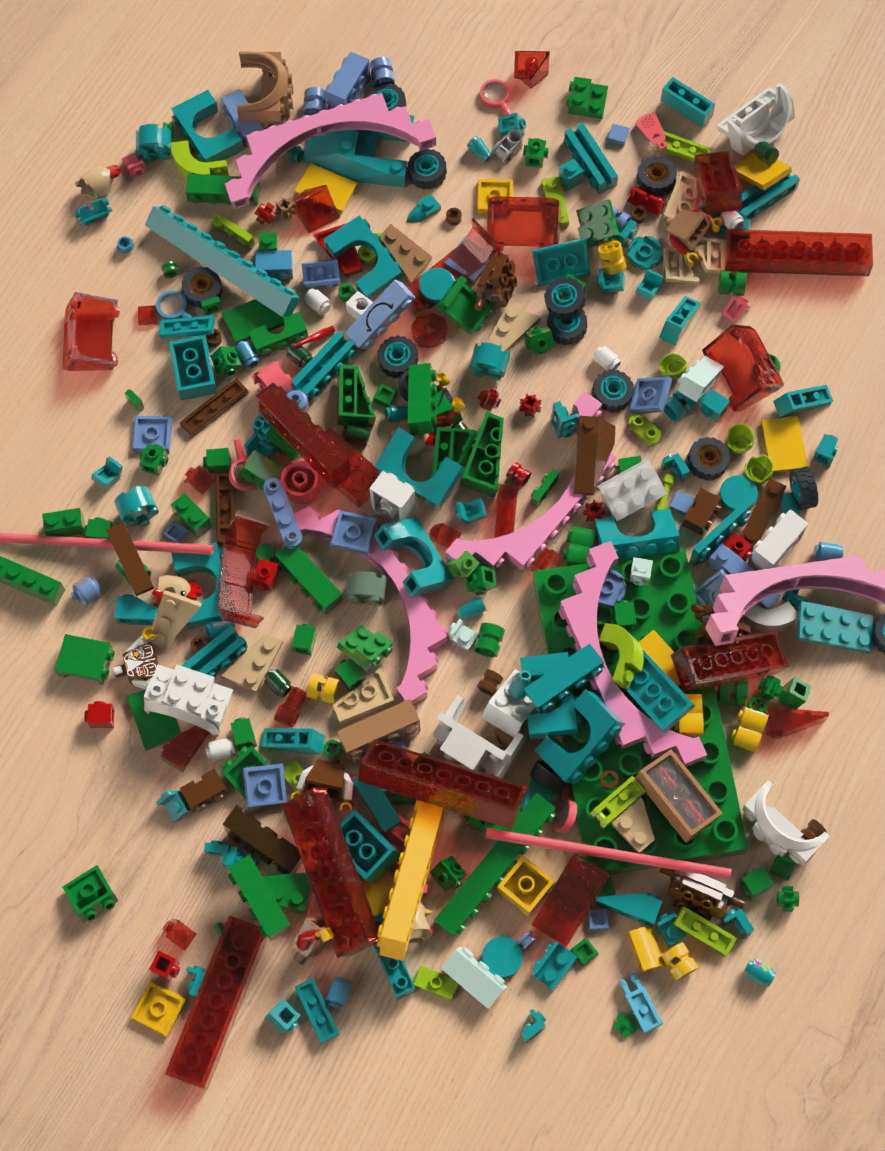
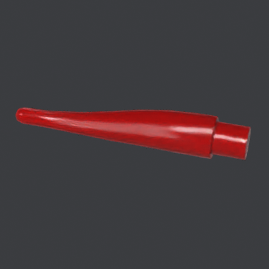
M333 326L323 328L294 344V348L327 338L335 332V328Z

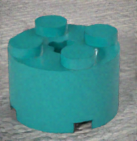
M158 124L141 125L139 130H136V154L142 157L144 162L148 163L153 162V159H170V129L165 126L159 128Z
M481 342V346H478V343H476L469 367L473 370L472 374L478 377L488 375L495 381H501V378L505 376L510 352L508 350L506 352L501 351L502 347L496 344Z
M136 486L130 488L131 492L127 494L125 491L119 494L114 503L126 528L136 525L140 527L147 526L150 523V519L159 513L154 498L146 486Z

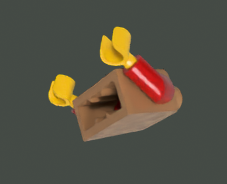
M700 209L679 211L674 219L668 218L665 221L669 241L682 256L685 255L687 257V263L690 266H694L690 258H695L698 261V255L693 252L690 253L689 250L693 251L710 225L714 232H719V226H722L720 218L712 219L711 215Z
M322 916L306 918L292 943V947L297 950L293 959L303 965L307 958L318 956L327 942L332 938L338 937V934H341L342 939L352 936L351 927L342 925L337 929V927Z

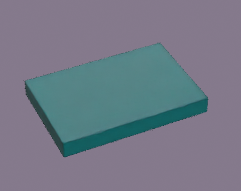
M585 238L532 250L538 286L550 284L557 278L566 277L568 273L575 278L591 274Z

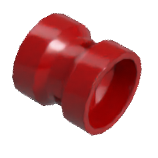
M517 461L512 464L506 473V477L510 480H516V484L519 487H523L532 475V472L528 469L523 470L522 465Z

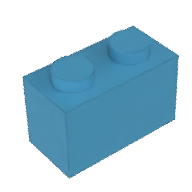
M292 250L256 251L255 268L266 271L267 276L270 278H279L281 280L293 278Z

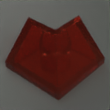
M515 51L514 79H520L530 89L536 86L548 76L550 51Z
M327 185L305 189L294 200L296 215L308 233L340 218Z

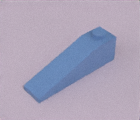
M722 543L711 555L708 566L714 571L718 572L723 569L727 575L754 571L736 553ZM779 593L758 603L766 609H771L781 595Z

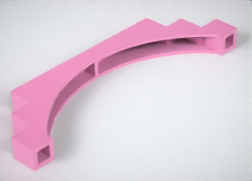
M381 93L370 95L362 100H354L346 105H338L330 110H322L311 116L306 115L295 121H287L279 126H271L263 131L252 132L246 136L251 155H243L236 159L241 178L232 179L225 183L232 208L235 210L250 205L249 199L267 169L280 156L306 140L335 131L370 130L404 139L417 146L419 151L436 146V136L431 122L427 119L419 120L412 124L406 106L396 107L388 111Z
M584 391L573 404L572 413L578 414L579 417L580 415L600 417L602 414V403ZM612 453L608 458L598 485L603 482V476L606 472L610 473L616 465L614 463L616 456ZM574 475L570 485L559 501L535 522L518 531L493 539L461 541L457 538L446 550L445 559L447 561L456 559L464 551H469L477 561L482 562L489 568H500L505 560H507L523 572L526 567L530 568L535 562L534 557L538 553L542 554L547 547L546 543L549 540L553 541L559 533L557 530L561 526H566L570 520L569 516L580 509L582 505L580 503L584 499L587 500L591 495L574 494Z
M310 505L294 513L302 537L310 536L331 541L340 510L338 509L322 519L317 510L313 511ZM376 522L368 555H361L372 562L387 577L403 603L410 628L411 644L407 670L402 684L397 687V693L403 702L410 699L412 704L415 705L427 698L428 687L422 678L437 670L438 659L432 651L447 643L448 632L444 625L440 626L437 622L438 616L433 609L430 610L427 606L428 601L425 595L411 598L402 583L408 576V569L404 563L400 564L397 559L399 556L394 548L382 550L374 536L379 530V524Z
M611 541L589 549L587 562L592 569L576 574L572 583L575 592L580 594L562 600L558 609L562 620L566 619L568 624L566 629L569 636H573L576 642L574 644L575 651H579L590 643L603 661L604 658L597 634V607L605 579L612 566L618 563V556ZM605 661L603 672L589 679L593 691L597 690L599 698L625 723L620 734L614 737L616 744H620L622 749L645 741L643 743L644 749L647 754H651L652 759L672 749V751L675 750L674 753L685 767L705 760L707 753L699 737L691 738L672 730L664 733L652 719L637 709L612 680L613 678Z
M859 556L725 575L720 586L722 594L717 596L712 608L715 614L710 615L705 629L715 646L733 643L739 630L737 623L750 608L767 597L796 589L813 588L844 591L885 604V570L870 572Z

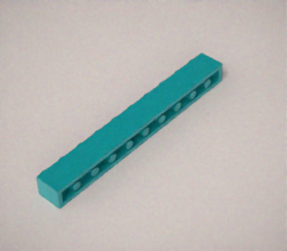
M165 205L152 207L145 223L146 227L280 316L287 317L293 314L300 299L293 289L285 288L281 285V281L276 278H270L267 276L266 271L255 268L251 261L241 259L237 252L229 251L225 248V244L211 239L212 236L210 234L199 231L198 227L192 223L185 222L184 217L170 212L171 209Z

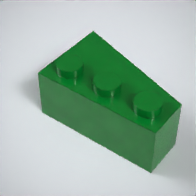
M339 365L337 374V425L353 423L365 427H374L376 415L373 413L371 401L367 396L359 367Z

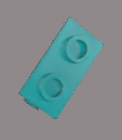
M101 198L92 202L91 204L94 208L90 210L88 204L77 208V211L74 212L76 218H80L77 222L80 225L86 226L93 223V220L98 217L101 219L109 216L113 210L110 206L107 207V205H110L107 198Z

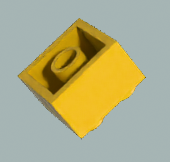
M523 855L498 885L497 892L529 917L554 887L555 880Z

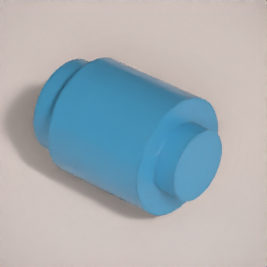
M248 341L239 342L235 346V350L242 365L247 369L258 365L259 356L251 343Z
M820 541L814 547V556H817L819 561L843 558L844 549L839 544Z
M335 977L326 997L329 1007L340 1010L341 1007L346 1006L351 991V981L342 977Z

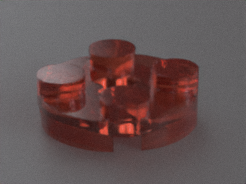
M424 312L419 314L414 323H412L411 333L419 347L432 348L446 341L448 326L442 316L440 317L434 312ZM427 327L434 329L432 333L426 332Z

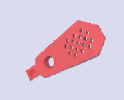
M647 113L639 117L635 122L637 128L653 145H658L661 150H665L667 148L664 142L666 137L656 113Z

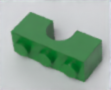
M300 312L282 318L284 330L279 334L270 333L265 325L248 331L252 346L259 357L268 356L277 350H284L290 344H295L308 337V331Z

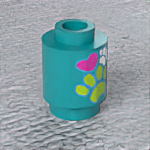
M756 958L754 961L749 960L744 969L747 972L746 977L761 986L766 985L767 987L771 985L777 974L773 971V968Z

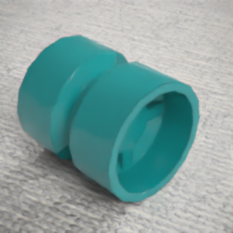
M676 390L672 395L673 397H669L666 400L664 413L671 420L678 422L686 415V412H689L696 406L697 402Z

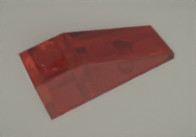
M498 482L494 538L514 532L518 494L517 484Z
M769 707L766 715H769L766 722V735H771L775 739H781L825 722L829 712Z
M195 725L179 734L162 747L160 752L162 760L183 773L210 732Z

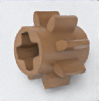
M282 197L279 203H275L276 215L280 214L281 220H291V217L296 215V202L292 203L290 197Z

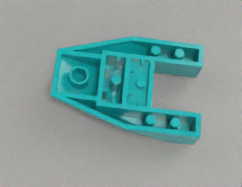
M409 115L412 124H415L414 116ZM335 131L306 140L303 161L317 165L355 182L405 187L408 173L407 161L376 158L375 152L378 139L408 141L378 131Z

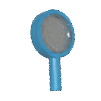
M172 290L166 291L158 297L156 309L162 319L193 317L187 313L188 305L182 293Z

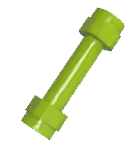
M664 475L662 484L667 494L659 499L654 511L666 509L665 505L670 488L673 487L676 478L674 475Z

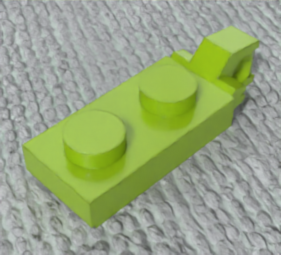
M216 213L210 220L216 229H222L230 238L235 237L243 247L248 246L250 249H253L256 245L251 234L229 219L223 218Z

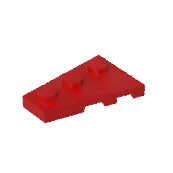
M345 224L313 234L314 239L331 259L334 258L325 247L324 238ZM355 247L350 248L335 258L338 260L339 269L346 277L363 272V267Z

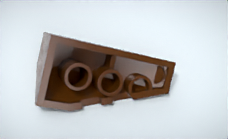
M582 415L579 417L574 494H594L615 445L616 426L600 417Z

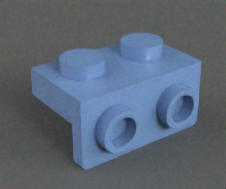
M337 259L301 263L304 287H308L309 290L318 289L322 285H326L328 288L336 287L340 283Z

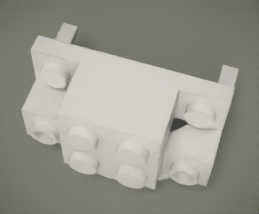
M177 664L175 670L157 665L154 676L150 679L144 695V711L147 714L156 712L189 722L209 731L213 736H217L226 717V709L233 689L215 684V677Z
M457 695L446 714L440 712L436 719L440 723L432 734L437 738L435 742L441 745L440 750L445 752L443 757L456 765L460 762L461 765L459 767L473 776L475 773L482 775L484 772L493 779L496 776L502 779L527 738L517 732L505 751L499 749L458 723L467 701Z

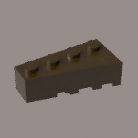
M236 804L222 824L228 834L227 838L234 843L239 841L244 844L243 848L249 853L254 854L256 852L261 856L260 860L267 865L272 863L277 866L276 870L282 875L296 873L306 858L305 853L285 838L281 837L279 839L277 837L278 834L267 826L261 827L262 824L254 816H245L242 812L243 808Z

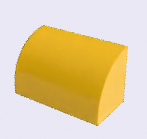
M646 926L629 931L628 938L641 973L664 967L665 964L661 958V953L651 927Z

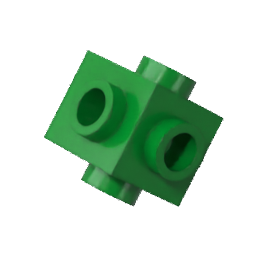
M529 138L528 145H524L523 155L526 156L525 166L543 168L544 158L548 159L549 148H546V140Z
M536 326L531 328L530 331L525 332L527 337L525 345L534 354H543L548 349L555 348L552 332L547 326Z
M220 346L210 356L217 375L232 376L242 366L235 347Z
M147 444L146 448L141 451L139 464L142 471L160 476L163 467H166L169 457L161 445Z
M477 566L468 577H465L467 591L473 592L476 595H484L487 591L497 587L495 569Z
M453 856L441 860L429 872L444 892L451 888L453 890L457 889L463 883L461 880L467 875Z

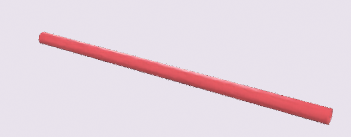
M0 533V542L114 549L110 539ZM133 541L136 550L207 555H213L214 552L213 545Z
M490 828L486 830L485 838L726 879L731 877V869Z

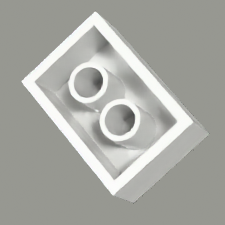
M647 459L597 486L609 512L616 521L667 494L650 460Z
M382 471L370 487L372 511L390 522L412 518L416 513L414 488L406 482L402 483L394 474H387Z
M789 510L786 515L782 513L777 519L775 527L771 526L764 536L766 537L763 541L759 540L753 547L754 551L750 555L752 557L750 565L756 570L777 568L801 540L809 523L792 510Z
M516 669L488 702L482 716L484 720L512 737H515L517 732L520 733L528 723L527 715L537 712L533 702L527 696L523 699H515L510 695L509 686L520 673Z

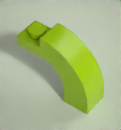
M188 140L171 143L175 165L185 178H187L188 174L229 176L226 160L200 162L192 157Z
M605 623L599 642L608 650L620 652L619 662L612 680L621 688L629 689L634 672H642L644 663L642 647L623 627Z

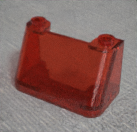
M490 197L487 206L486 249L493 254H497L504 250V246L542 248L559 244L562 220L559 200L548 197Z
M79 292L73 294L65 309L63 370L97 371L113 370L114 367H117L118 356H116L115 352H112L113 322L120 314L118 300Z
M732 324L702 349L704 356L724 366L722 374L733 393L728 398L730 400L729 407L734 412H740L784 386V382L761 338L751 326Z

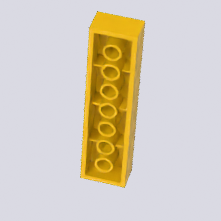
M422 793L421 800L416 801L415 814L411 818L409 825V835H406L404 842V852H401L399 869L395 872L393 881L395 883L393 888L390 889L389 903L384 910L383 925H380L378 931L377 946L380 947L379 955L404 961L444 819L446 803L444 798Z

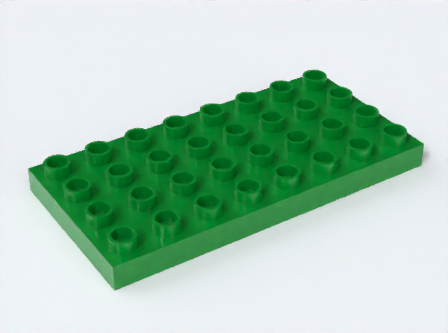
M686 549L635 557L653 561L649 585L645 584L643 586L629 581L633 558L620 559L617 565L612 566L611 569L620 573L626 583L627 589L623 600L634 602L636 628L628 632L639 642L655 630L693 673V676L678 688L684 694L702 695L704 733L699 738L707 756L705 760L686 768L723 813L715 823L686 843L648 794L645 793L641 798L643 799L655 840L640 854L687 862L744 855L748 851V844L706 644L704 641L696 639L695 632L702 628L701 622L695 619L694 612L691 611V605L697 604ZM588 563L533 572V583L546 655L568 652L569 658L576 653L574 648L576 642L573 636H569L566 626H568L566 619L562 620L558 609L562 600L580 594L575 592L572 583L576 574L592 569ZM597 607V634L599 639L604 624H614L613 607ZM599 642L605 664L613 678L619 662L620 652L608 650ZM589 679L586 680L587 683L581 688L577 689L576 687V689H573V696L579 697L584 690H588L599 697L597 690L593 691ZM617 684L628 700L651 719L632 696ZM559 699L555 702L556 709L562 704L563 700ZM576 708V715H580L581 727H577L578 734L561 736L562 744L571 753L582 750L588 743L591 733L589 722ZM613 738L608 748L596 758L595 764L585 771L583 778L575 783V785L570 784L572 800L577 805L576 822L580 844L637 853L611 824L603 829L600 826V821L597 818H593L590 813L631 776L636 778L640 770L660 757L652 759L651 754L646 753L643 746L645 741L622 749L621 745H617ZM607 770L614 771L618 776V784L613 790H605L600 785V777ZM607 776V778L603 780L604 782L607 781V785H611V782L614 781V778L611 779V776ZM684 786L683 789L686 791L688 795H690L689 791ZM607 809L602 811L606 817L611 814ZM582 854L586 878L659 868Z

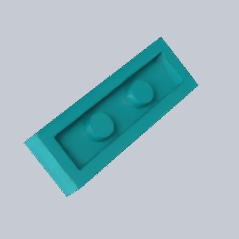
M213 315L161 320L159 336L161 339L212 335L214 333L215 318Z
M314 978L295 986L320 1043L323 1044L339 1036L340 1033Z

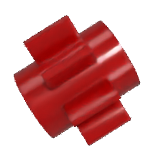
M269 202L266 205L261 203L254 213L257 215L256 221L262 225L265 222L270 224L276 215V212L273 211L275 206Z
M492 388L483 389L477 397L480 400L479 405L489 411L492 408H498L501 399L498 398L499 392Z
M526 394L524 399H520L519 403L521 406H519V411H523L525 417L528 415L534 418L536 412H541V400H537L536 394L533 396Z
M593 499L592 503L585 504L586 509L583 510V515H587L586 522L591 521L595 525V519L604 518L603 515L606 514L607 509H602L603 502L598 503Z

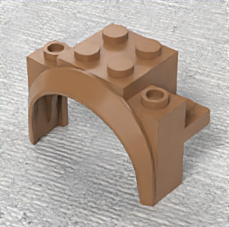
M239 51L241 68H261L263 73L261 79V100L254 103L237 105L239 122H260L264 130L269 128V124H272V121H281L282 116H290V109L294 108L292 73H289L286 60L282 59L281 52Z

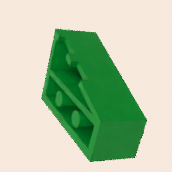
M437 427L432 477L439 469L445 457L463 467L478 432L474 429Z
M316 872L262 876L282 910L307 916L317 879Z

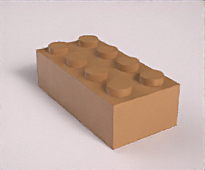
M409 699L337 731L348 762L353 761L356 763L363 760L364 756L370 753L373 755L383 750V747L392 745L406 737L413 738L418 735V732L421 731L420 719Z

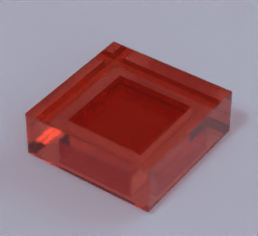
M156 305L138 306L139 325L157 324Z

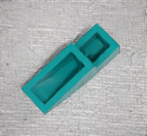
M369 769L352 779L355 789L384 833L402 824V821Z

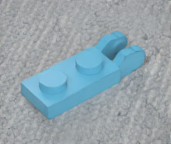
M633 973L630 977L637 990L630 992L624 979L619 980V984L643 1033L646 1034L662 1026L663 1022L645 987H642L637 975Z

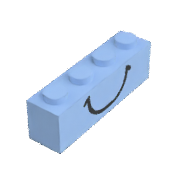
M394 280L345 333L358 348L364 350L371 348L375 344V340L386 333L388 326L396 322L400 314L412 305L415 296L402 282Z

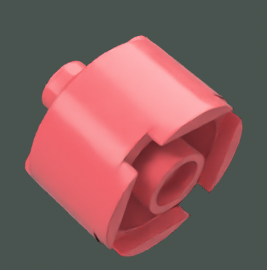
M277 361L270 363L252 375L254 385L258 383L260 388L257 391L269 405L272 404L274 406L282 401L287 393L293 391L291 388V384H293L291 377L288 374H284L281 365Z
M295 461L283 469L281 482L288 500L295 504L312 503L320 491L319 476L313 465L306 461Z

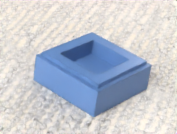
M613 124L608 136V142L625 146L630 128Z
M677 490L669 508L686 515L695 498Z
M173 520L162 536L171 543H182L189 534V530Z
M607 908L587 910L589 931L609 930Z

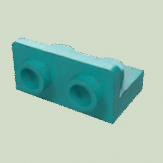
M561 401L553 403L550 421L558 439L571 437L576 432L579 415L569 416L567 408L562 406Z
M558 941L551 942L544 951L546 954L542 960L538 959L532 967V970H534L532 975L553 991L578 959L576 955Z

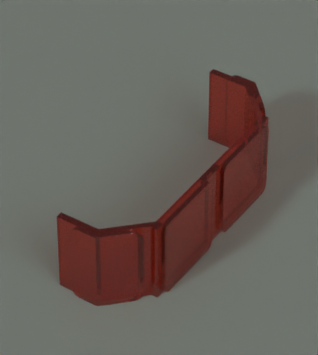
M473 218L471 220L472 228L464 241L430 269L442 268L449 271L454 279L461 275L468 279L469 276L486 264L488 258L491 257L497 248V244ZM450 258L464 269L467 274L460 273L445 264V262ZM421 276L411 284L405 285L415 296L411 307L416 312L424 311L427 308L430 309L438 304L429 302L421 297L419 290Z
M237 515L229 524L222 547L217 604L220 617L224 621L256 629L264 619L263 616L251 614L256 550L262 534L270 526V523Z

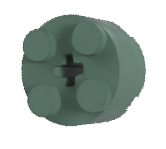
M356 571L354 575L351 572L348 573L346 598L351 600V604L362 605V602H370L372 606H381V602L385 599L387 577L381 575V578L376 577L377 573Z

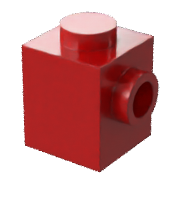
M735 532L723 544L745 562L752 553L750 552L752 544Z
M260 559L253 576L254 586L261 591H273L280 572L279 565Z
M95 701L94 704H88V710L84 712V720L90 728H114L115 708L112 703L106 704L103 701Z
M158 950L149 970L153 974L171 982L172 978L177 977L181 967H179L180 962L176 958Z

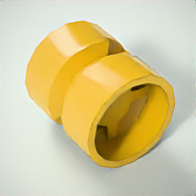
M608 241L599 246L598 251L606 274L615 275L626 269L627 266L619 241Z
M312 673L306 697L315 700L322 698L323 702L334 704L340 680L331 677L325 679L324 675ZM321 685H324L322 692H320Z
M683 942L661 955L666 966L671 967L670 973L675 981L681 980L699 968L694 959L688 957L689 951Z

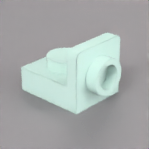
M634 557L629 581L639 586L649 585L653 561Z
M460 619L457 623H453L448 630L449 640L467 652L470 651L476 639L479 638V635L463 625V621Z

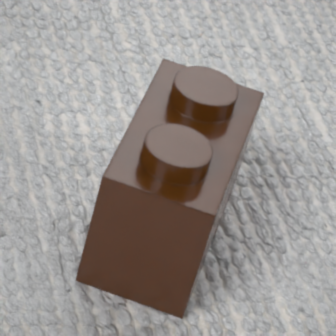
M700 488L692 507L690 506L683 518L682 526L701 536L705 530L709 531L713 523L711 518L713 515L717 516L722 507L719 505L721 498Z
M215 768L202 775L201 781L195 783L193 780L180 787L193 813L205 810L208 804L214 801L219 802L228 794Z

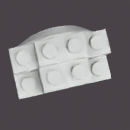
M781 83L775 86V90L768 87L717 124V130L730 138L731 149L741 155H745L754 149L758 142L766 141L772 143L783 133L787 123L795 118L793 98L787 88Z
M767 781L743 806V814L750 821L754 820L756 822L752 827L753 834L760 841L764 840L775 855L779 854L783 857L789 852V856L794 862L804 865L830 836L824 832L817 838L805 840L802 837L803 833L774 807H767L765 805L766 795L774 787L770 781Z

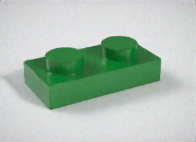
M552 469L550 473L544 475L541 486L539 488L536 487L531 494V505L536 508L540 506L559 480L558 471Z

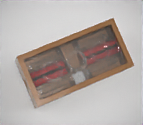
M672 749L640 770L635 778L686 843L715 823L723 814Z

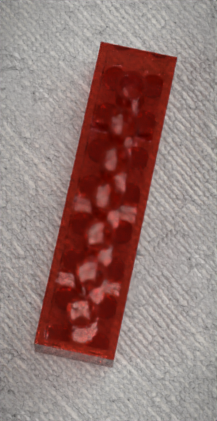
M726 229L724 237L725 271L869 276L873 268L872 234Z
M375 739L360 763L358 776L359 782L512 830L523 807L527 786Z
M311 788L282 804L325 926L330 928L334 935V938L330 940L337 958L348 957L376 944L379 929L326 788Z
M229 915L166 1069L165 1075L204 1091L208 1090L268 939V936L266 938L262 936L258 929L260 926Z

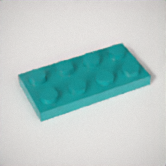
M746 499L693 548L689 562L694 567L698 563L703 564L708 559V554L711 551L715 552L724 539H728L733 532H736L734 531L739 526L742 528L748 522L752 503Z
M805 601L798 603L796 640L866 654L872 652L873 615Z
M643 650L644 663L642 672H634L629 689L625 690L661 730L666 733L689 713L695 705Z

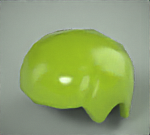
M668 354L660 360L659 370L664 377L669 376L672 381L678 380L686 373V359L680 354Z
M735 424L729 428L726 437L729 451L735 454H744L753 447L754 434L751 427L746 424Z
M764 454L757 457L752 456L745 464V476L755 484L765 483L772 477L774 464L772 459Z

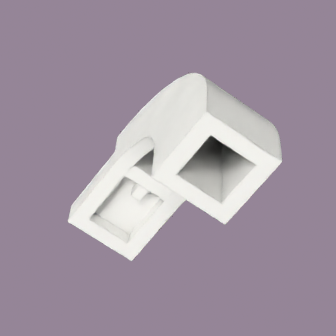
M787 601L774 609H762L754 605L742 617L753 629L763 632H777L795 624L798 613L790 602Z

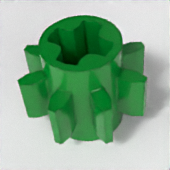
M768 675L766 679L761 678L757 688L761 690L760 695L762 697L773 700L774 696L779 698L783 686L780 685L781 681L778 678Z
M783 886L782 891H777V906H783L784 912H793L794 907H799V892L793 891V886Z

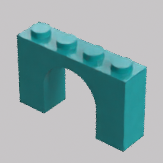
M209 90L171 108L173 123L175 126L178 125L180 127L179 131L182 137L188 139L190 149L196 151L198 161L213 162L226 160L244 150L242 140L234 128L212 138L202 137L195 132L199 122L218 113L217 102Z
M359 215L324 238V245L334 259L355 246L367 247L375 253L378 261L377 265L371 272L357 280L355 285L361 294L371 299L387 288L394 280H399L402 268L397 261L394 262L392 260V255L388 248H384L381 245L379 236L376 233H372L368 221L362 219Z
M398 427L375 464V467L379 469L377 473L381 474L384 471L387 474H394L402 483L406 482L414 488L416 497L419 498L422 495L426 498L425 502L434 508L436 505L442 507L465 468L445 457L431 479L424 482L412 481L406 473L405 461L418 439Z
M670 508L651 511V527L653 531L640 537L626 536L619 532L614 517L595 519V535L598 545L611 541L618 560L680 551V536Z
M417 517L383 524L374 536L383 551L403 547L413 551L421 559L423 569L411 571L402 582L411 598L444 590L454 580V577L449 572L448 567Z
M217 543L208 544L214 547L213 555L171 553L178 577L205 572L217 580L214 593L206 600L199 601L202 605L187 622L188 629L205 626L211 620L230 617L234 619L233 612H236L234 601L229 599V595L232 594L230 583L226 584L225 577H228L226 565L222 566L221 560L224 559L222 548L218 549Z
M568 652L520 658L521 669L531 674L530 682L536 681L566 660ZM573 690L570 691V695L563 700L556 710L548 713L527 715L530 740L545 738L547 735L556 737L578 734L577 727H581L580 715H576L575 707L573 706V703L578 699L577 696H573Z
M584 690L573 703V706L587 719L590 725L591 733L586 746L576 753H571L557 738L547 735L535 749L540 757L564 782L573 785L583 778L585 771L595 764L596 758L608 748L611 740L620 734L622 727L625 725L595 693Z

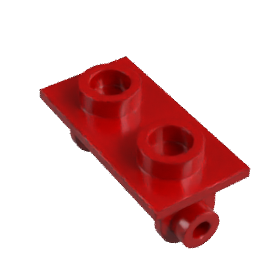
M632 187L627 202L635 206L641 205L645 207L648 212L657 216L660 215L667 203L663 198H657L640 190L639 187Z

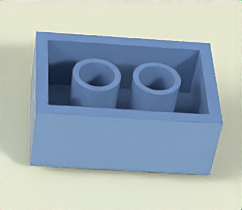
M350 51L349 55L343 59L340 70L335 72L332 83L326 87L325 93L327 94L326 103L328 104V110L360 99L371 80L368 58Z

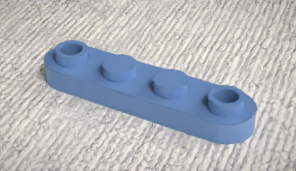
M269 478L264 483V493L284 545L290 549H295L302 543L301 531L282 482L277 478ZM274 484L277 487L272 489L270 488V485ZM290 535H295L296 538H295V539H290L289 536H290Z

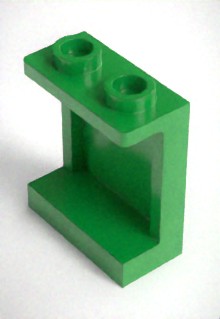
M461 275L454 280L436 308L465 332L471 334L475 331L478 332L484 325L482 321L492 314L493 309L491 308L495 303L491 301L488 306H482L480 311L475 310L474 305L477 302V293L465 284L467 279Z
M65 634L54 671L60 677L66 678V675L94 680L103 685L104 680L108 679V666L110 661L112 662L114 659L115 651L110 643Z

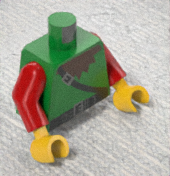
M442 372L437 374L439 385H436L437 395H434V399L437 402V410H434L437 424L434 425V429H437V427H448L463 421L460 411L465 409L464 401L461 398L456 397L453 399L448 389L443 388L450 384V379Z

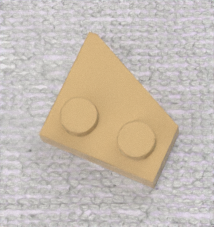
M702 237L693 250L698 255V260L705 273L720 275L721 270L725 271V240Z
M664 247V282L698 285L700 280L698 277H695L692 271L693 267L687 263L686 256H682L673 247Z
M641 797L611 823L639 854L655 840Z

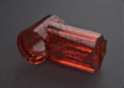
M292 687L284 704L278 707L274 720L293 728L299 718V711L307 698L306 692L298 687Z

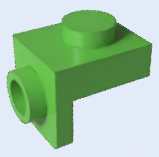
M464 551L459 558L450 559L445 565L454 577L463 578L468 577L479 565V562L469 551Z

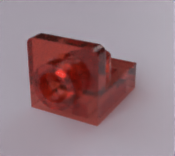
M199 465L195 468L190 467L184 474L186 478L183 480L185 483L188 482L201 495L215 482Z
M439 523L430 529L429 538L432 543L436 542L449 548L457 538H460L461 532L443 523Z
M545 548L532 563L531 571L545 570L550 563L558 567L561 561L559 554L552 549Z
M174 918L167 921L162 929L164 931L162 936L183 951L187 949L197 935L182 922Z

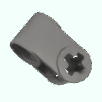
M511 130L502 140L494 145L491 154L498 156L503 164L509 163L523 148L522 133L519 130Z

